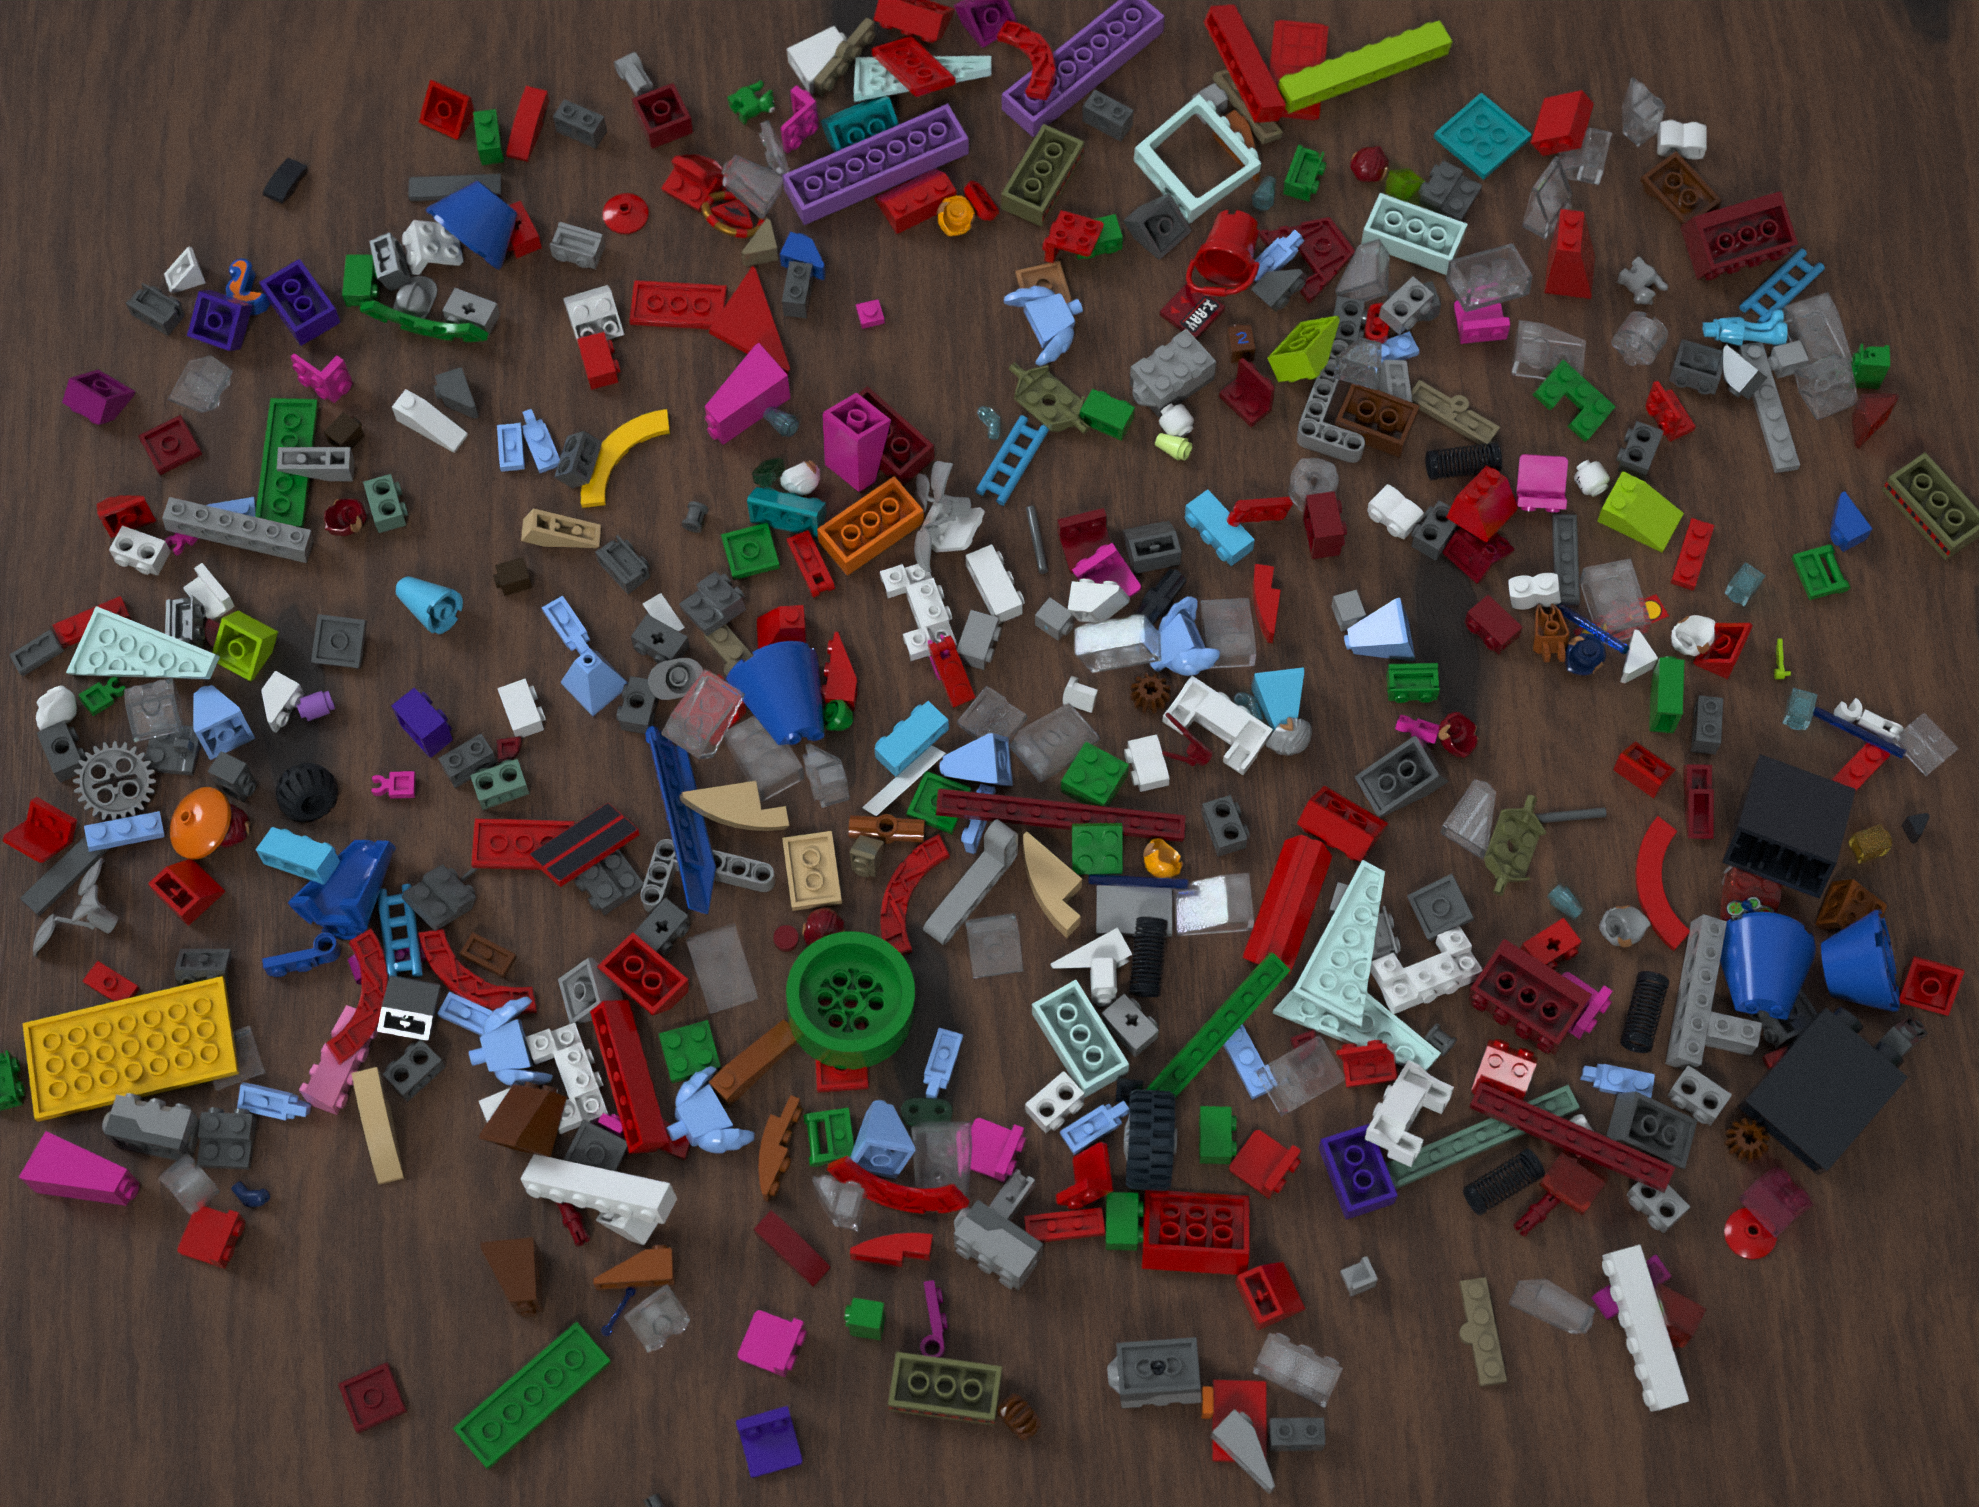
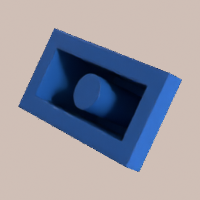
M790 231L780 252L781 266L788 268L789 261L810 263L813 265L814 277L824 280L826 277L825 266L813 240L805 234H797Z
M1845 491L1840 494L1835 504L1829 532L1832 542L1844 552L1867 540L1872 531L1869 523Z

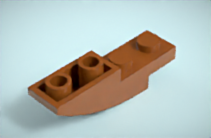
M790 1095L780 1118L770 1114L761 1140L758 1167L759 1182L763 1200L769 1202L771 1196H776L781 1185V1182L778 1180L782 1172L786 1173L792 1160L789 1158V1150L783 1147V1145L788 1146L793 1134L790 1130L794 1122L798 1123L803 1114L800 1099Z

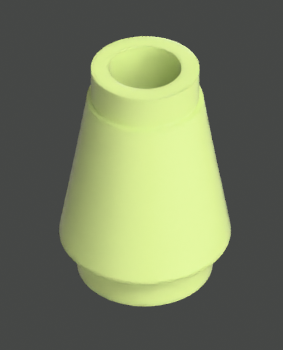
M1160 433L1155 441V446L1178 461H1185L1192 450V443L1188 442L1187 438Z

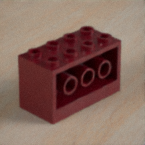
M1781 191L1694 216L1680 227L1697 280L1705 278L1706 281L1720 277L1719 275L1725 272L1729 275L1741 271V268L1749 266V268L1763 264L1762 262L1769 259L1770 262L1784 258V255L1792 253L1791 249L1798 245Z
M1503 939L1470 988L1468 1000L1471 1001V1005L1478 1011H1487L1492 1014V1019L1502 1026L1507 1024L1515 1029L1514 1033L1524 1040L1529 1038L1537 1043L1536 1047L1543 1053L1549 1055L1551 1052L1556 1055L1589 1006L1592 994L1511 942ZM1501 986H1508L1509 989H1503ZM1523 999L1530 1000L1531 1003H1525ZM1545 1013H1551L1553 1017H1547Z

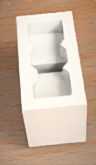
M125 526L120 528L109 549L117 564L123 567L129 565L135 567L143 574L148 575L152 573L157 576L171 552L166 541ZM132 547L130 550L124 551L126 548ZM154 554L153 557L146 559L148 555Z
M1063 1071L1025 1104V1112L1045 1133L1051 1129L1055 1131L1064 1123V1117L1070 1112L1075 1114L1084 1105V1092ZM1067 1091L1073 1097L1070 1100H1063L1059 1095ZM1044 1108H1050L1054 1114L1050 1117H1044L1040 1114V1111Z

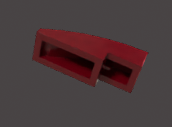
M1683 765L1687 838L1714 839L1712 765Z
M772 1210L753 1229L755 1235L769 1246L775 1255L813 1288L831 1269L823 1258Z

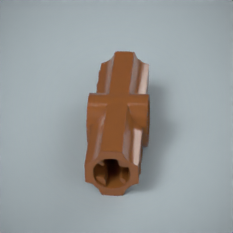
M883 814L879 817L850 815L849 838L858 839L860 835L884 841L885 844H890L894 841L924 842L925 820L895 818L889 814ZM884 826H891L893 828L890 832L881 831V828Z

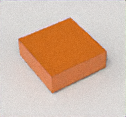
M1202 1387L1201 1419H1211L1213 1416V1388Z

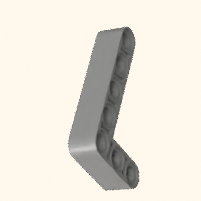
M1334 340L1328 363L1315 380L1299 422L1297 443L1304 448L1354 463L1358 462L1363 456L1365 446L1363 436L1325 423L1349 354V346L1346 342ZM1326 373H1333L1334 376H1329ZM1324 392L1327 395H1320L1319 393ZM1311 412H1318L1320 415H1313ZM1308 431V432H1311L1312 434H1311V435H1306V434L1303 433V432ZM1326 439H1333L1335 442H1328ZM1349 446H1355L1358 449L1354 450L1349 448Z
M998 819L992 822L984 835V852L930 916L923 927V931L942 945H945L953 937L1017 857L1018 834Z
M663 839L657 843L641 890L640 897L643 907L650 914L664 898H668L676 871L680 872L671 839ZM667 850L673 851V854L669 857L662 856V853ZM712 850L714 862L721 863V866L715 870V881L759 892H768L774 888L776 880L774 870L770 864ZM738 868L745 869V872L741 875L733 873ZM659 873L666 874L665 878L661 880L654 879ZM762 874H767L770 876L765 881H760L757 879ZM651 896L659 897L654 903L647 902Z

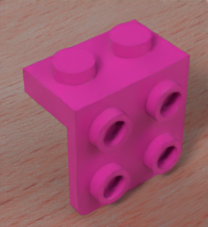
M797 85L790 90L793 116L781 127L783 150L786 153L797 149L807 136L813 135L819 127L816 101L807 90H802Z
M1498 297L1455 301L1454 312L1460 344L1507 339L1510 321L1509 317H1503L1501 301Z
M296 354L290 357L293 363L292 367L298 374V381L307 388L310 386L315 389L316 394L324 400L329 399L335 403L350 390L353 384L344 360L337 355L321 372Z
M1522 454L1519 458L1517 506L1525 511L1545 508V511L1554 513L1560 512V509H1566L1567 458L1564 456Z
M1113 543L1101 546L1097 549L1096 554L1090 558L1080 560L1076 567L1072 569L1079 581L1080 579H1090L1096 584H1103L1104 581L1116 582L1129 597H1132L1141 590L1140 583Z
M1565 972L1562 976L1592 994L1589 1006L1571 1031V1034L1580 1040L1585 1031L1590 1034L1598 1022L1595 1019L1598 1013L1604 1014L1612 1003L1609 997L1613 991L1603 986L1600 992H1597L1570 972ZM1545 1013V1016L1553 1017V1014Z
M976 1118L958 1158L959 1165L1005 1183L1007 1176H1012L1017 1161L1014 1159L1017 1152H1022L1027 1138L1024 1137V1128L1014 1124L1013 1129L1010 1130L982 1118Z
M761 1310L756 1311L739 1349V1360L786 1377L788 1370H793L797 1360L795 1353L798 1346L803 1345L807 1335L804 1321L793 1318V1321L790 1322Z

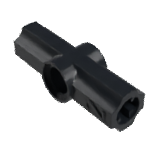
M1169 569L1155 588L1152 587L1146 593L1140 608L1128 622V626L1134 633L1145 637L1157 620L1163 618L1168 613L1174 598L1187 583V579L1181 572L1176 569Z

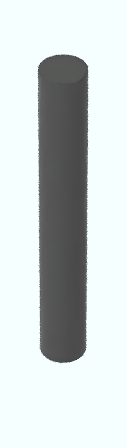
M1035 506L1026 507L1038 571L1040 574H1045L1048 572L1036 509Z
M1606 808L1538 813L1535 815L1540 823L1606 817Z

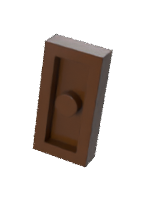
M474 932L471 933L459 953L461 957L502 978H505L517 958L515 953Z

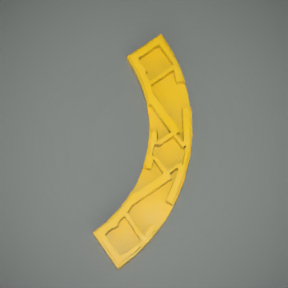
M667 409L650 412L630 420L612 432L602 442L590 483L581 487L582 508L606 505V489L611 471L629 452L630 448L639 442L642 443L660 435L670 434Z

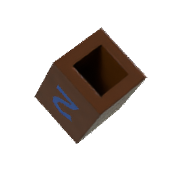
M1237 324L1228 327L1227 345L1230 362L1238 363L1241 358H1244L1246 361H1254L1255 344L1251 325Z

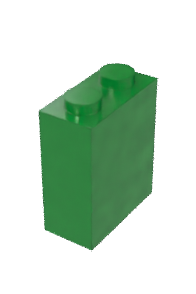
M1673 656L1659 658L1651 676L1649 731L1674 734L1683 715L1685 660L1677 659Z

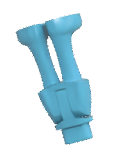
M1783 310L1773 311L1770 320L1765 323H1751L1744 321L1741 317L1720 318L1719 320L1714 319L1713 322H1703L1702 326L1704 337H1714L1715 340H1721L1727 344L1742 346L1743 341L1748 340L1779 346L1786 344L1787 323H1783Z

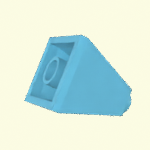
M1304 667L1254 674L1251 684L1252 692L1273 732L1280 723L1287 724L1288 717L1298 718Z

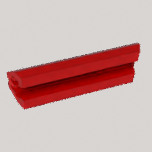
M1298 835L1284 841L1242 958L1260 964L1272 952L1291 970L1288 973L1291 974L1332 860V855L1323 842L1310 839L1304 835Z

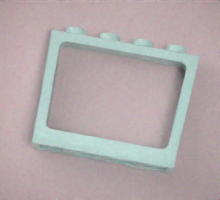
M1200 94L1136 146L1134 153V162L1163 195L1170 194L1189 224L1223 197L1257 174L1261 168V162L1258 160L1259 157L1255 149H1248L1244 145L1242 135L1239 132L1234 133L1230 129L1228 119L1224 116L1220 118L1216 113L1215 105L1211 101L1206 102ZM1196 113L1201 115L1245 165L1244 168L1200 198H1195L1154 152L1166 138Z

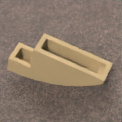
M756 781L682 792L679 796L683 804L700 815L734 828L774 831L785 830L789 826L786 806L761 810Z
M1026 831L1023 834V853L1029 884L1044 914L1068 938L1080 925L1081 916L1067 903L1082 888V878Z
M377 1067L351 1073L361 1121L378 1184L404 1179L391 1106L385 1098L381 1073Z

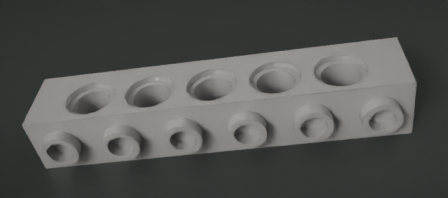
M169 497L162 517L166 531L307 563L313 545L312 532L309 529Z
M1703 914L1691 922L1665 1064L1685 1070L1688 1065L1694 1069L1702 1064L1726 921Z

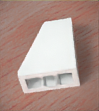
M835 26L787 48L788 62L810 94L815 92L814 79L833 57L837 58L835 51L839 43L843 40L847 41L845 35L842 32L839 33Z

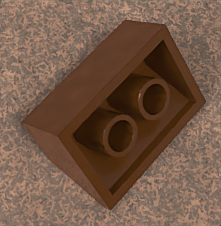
M1353 381L1336 418L1335 426L1358 433L1363 436L1365 445L1400 458L1410 436L1420 405Z

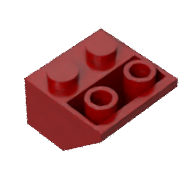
M192 859L165 867L148 883L154 894L187 926L225 893V890Z
M1284 1262L1261 1265L1237 1275L1235 1284L1257 1331L1305 1311L1303 1302Z

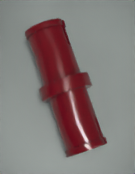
M1548 1190L1536 1204H1531L1528 1207L1526 1214L1514 1223L1513 1226L1516 1231L1523 1225H1526L1519 1233L1520 1235L1526 1237L1539 1222L1543 1223L1547 1219L1546 1215L1561 1203L1558 1195L1552 1201H1549L1555 1194L1554 1191Z
M555 1202L563 1217L562 1223L565 1228H568L575 1246L585 1245L582 1240L588 1243L591 1238L582 1223L583 1217L580 1212H577L574 1204Z

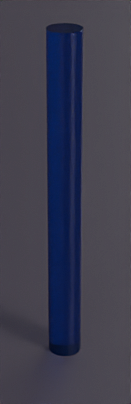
M1562 603L1556 605L1564 617L1620 653L1626 654L1629 651L1628 645Z
M1817 706L1812 713L1813 716L1900 759H1903L1907 750Z
M1089 874L1088 879L1089 884L1189 889V879Z

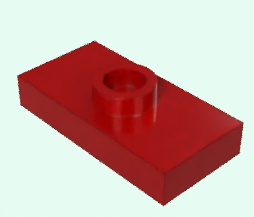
M99 961L95 963L82 980L85 985L112 1002L132 998L140 989L136 984Z

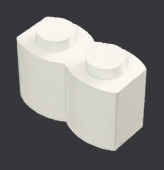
M1674 120L1660 123L1657 131L1658 155L1668 157L1677 151L1681 157L1687 159H1702L1707 149L1705 125L1697 122L1682 124Z
M1388 484L1368 503L1367 511L1370 518L1377 523L1380 522L1386 525L1388 532L1394 537L1405 539L1414 530L1416 525L1423 521L1424 512L1415 503L1406 499L1397 489Z
M1542 573L1534 577L1516 576L1508 580L1511 604L1514 609H1530L1538 604H1541L1542 607H1550L1552 603L1554 605L1561 603L1557 574Z
M1157 735L1128 741V749H1124L1127 764L1131 763L1134 771L1130 772L1133 785H1138L1140 792L1168 786L1169 774Z
M1094 958L1091 961L1090 970L1091 1001L1097 1006L1107 1007L1112 1005L1117 999L1116 960L1114 958Z

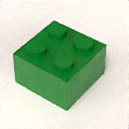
M1085 742L1061 780V793L1082 804L1109 807L1128 777L1129 764Z

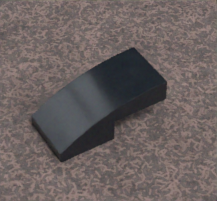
M287 158L270 178L263 190V196L283 204L295 193V184L308 173V166Z

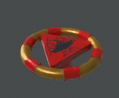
M715 192L707 196L702 203V213L706 221L714 229L735 238H752L767 218L763 208L756 201L735 192ZM718 200H727V201H730V202H727V203H724V204H721V205H718V206H715V207H712V208H711L712 204H713L715 201H718ZM748 208H750L758 216L759 222L754 228H752L753 224L751 221Z

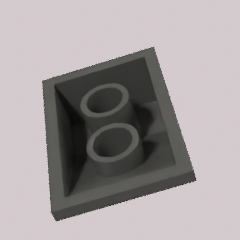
M1417 736L1412 737L1355 776L1356 781L1379 818L1430 795L1449 782L1425 741Z
M1636 1091L1620 1093L1617 1095L1606 1137L1674 1167L1685 1169L1698 1120Z

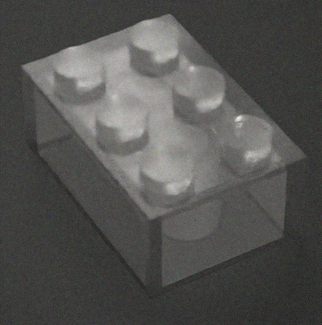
M1511 243L1449 260L1446 281L1463 310L1469 312L1529 295L1533 275L1514 244Z
M1631 558L1585 567L1579 581L1596 635L1604 641L1603 644L1630 639L1634 629L1639 630L1643 636L1647 635L1651 620Z
M1135 614L1120 620L1109 619L1104 623L1098 624L1086 623L1082 627L1074 628L1075 655L1092 673L1161 661L1160 633L1144 615Z
M755 716L723 732L727 747L748 781H756L761 802L805 779L803 767L789 744L778 745Z
M1269 1333L1256 1360L1253 1373L1325 1408L1343 1368L1338 1366L1339 1362L1333 1358L1325 1356L1323 1359L1315 1355V1351L1306 1345L1300 1344V1346L1290 1343V1339L1281 1333H1275V1335Z

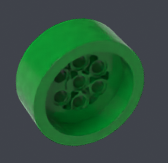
M839 932L815 941L798 956L788 976L786 1001L790 1029L797 1043L808 1055L828 1066L839 1069H862V1067H870L886 1060L904 1043L913 1023L915 985L908 963L891 944L877 936L863 932ZM843 980L846 982V985L839 987L834 982ZM863 982H868L872 986L868 989H863L859 985ZM823 999H827L832 1002L828 1006H822L819 1004V1002ZM853 1001L857 1006L847 1008L844 1004ZM872 1004H880L882 1009L875 1011L870 1006ZM832 1021H839L842 1023V1026L833 1028L829 1024ZM860 1022L868 1026L865 1030L855 1028Z

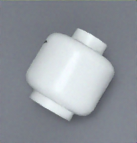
M1171 403L1161 410L1162 416L1159 419V424L1168 435L1183 438L1194 429L1192 426L1194 418L1183 404L1173 406Z
M1586 460L1576 467L1578 472L1574 475V481L1584 495L1595 497L1609 487L1610 477L1600 462L1594 461L1590 463L1589 460Z

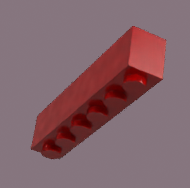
M1235 4L1211 6L1204 24L1254 123L1279 121L1286 107L1285 100L1282 98L1275 81H1273L1267 65L1255 46L1250 32L1247 30Z
M629 1000L602 1001L590 1011L629 1154L656 1152L669 1141Z

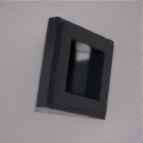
M1922 813L1908 816L1901 825L1911 843H1917L1921 837L1930 814Z
M1117 1078L1115 1102L1124 1101L1125 1103H1130V1092L1135 1089L1142 1090L1143 1080Z

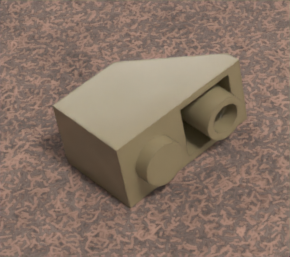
M860 835L850 850L852 871H855L857 875L862 877H876L885 852L884 841Z

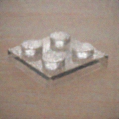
M767 120L760 123L762 132L759 133L763 146H766L767 149L765 157L768 164L772 166L775 176H780L783 181V175L790 172L782 143L770 121Z

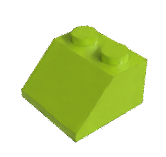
M236 611L222 618L212 653L220 656L217 664L252 681L272 654L278 631L240 611Z

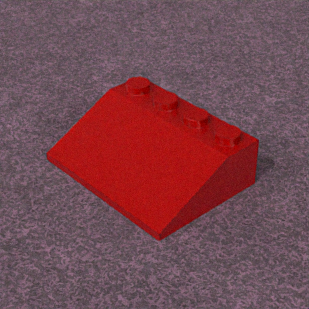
M1145 1190L1142 1269L1240 1275L1247 1272L1249 1261V1196Z

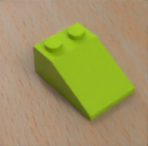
M1339 316L1303 321L1294 328L1268 357L1278 382H1295L1303 378L1311 380L1321 374L1320 372L1329 360L1340 321Z
M1622 471L1601 509L1597 522L1663 553L1684 513L1645 481Z

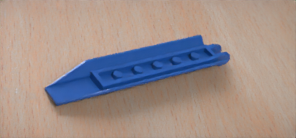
M650 726L645 733L646 742L650 744L688 909L708 914L716 866L704 816L687 807L679 798L682 792L697 790L687 746H674L668 731L662 730L658 732L657 727Z

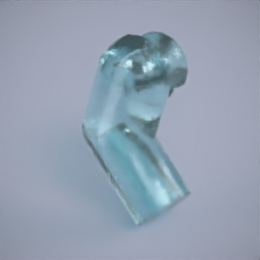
M981 406L977 410V415L988 426L987 437L996 440L999 438L1001 419L991 408Z
M1238 692L1234 696V702L1237 706H1244L1250 711L1252 716L1263 722L1258 699L1248 693Z

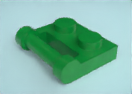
M1826 545L1793 554L1791 558L1809 600L1834 593H1844L1851 588L1848 580L1844 579L1836 561L1833 545ZM1821 557L1825 558L1835 583L1831 584L1820 559Z
M849 1108L807 1113L803 1116L804 1124L807 1125L811 1153L809 1166L818 1167L847 1155L851 1156L854 1142ZM824 1121L829 1152L827 1154H821L817 1123Z

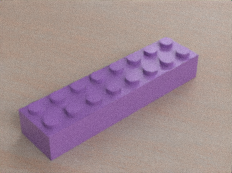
M1118 0L1053 53L1056 64V78L1052 92L1047 100L1026 96L1025 90L1029 85L1032 69L1002 94V110L1032 137L1036 136L1043 124L1048 126L1162 34L1164 31V15L1146 0Z
M946 104L784 174V190L801 221L806 225L969 154L968 137L951 108Z

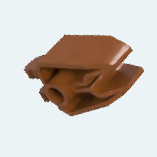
M1553 603L1550 604L1549 616L1543 612L1541 604H1538L1533 626V651L1542 654L1544 663L1550 662L1551 653H1557L1558 661L1564 662L1566 658L1565 649L1568 645L1570 632L1560 609Z

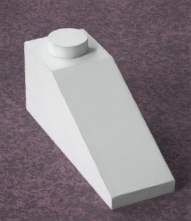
M406 389L392 406L398 422L453 453L457 451L468 436L467 432L426 400Z
M1116 928L1050 965L1052 969L1091 968V961L1094 958H1114L1117 969L1130 962L1127 957L1132 955L1119 929Z

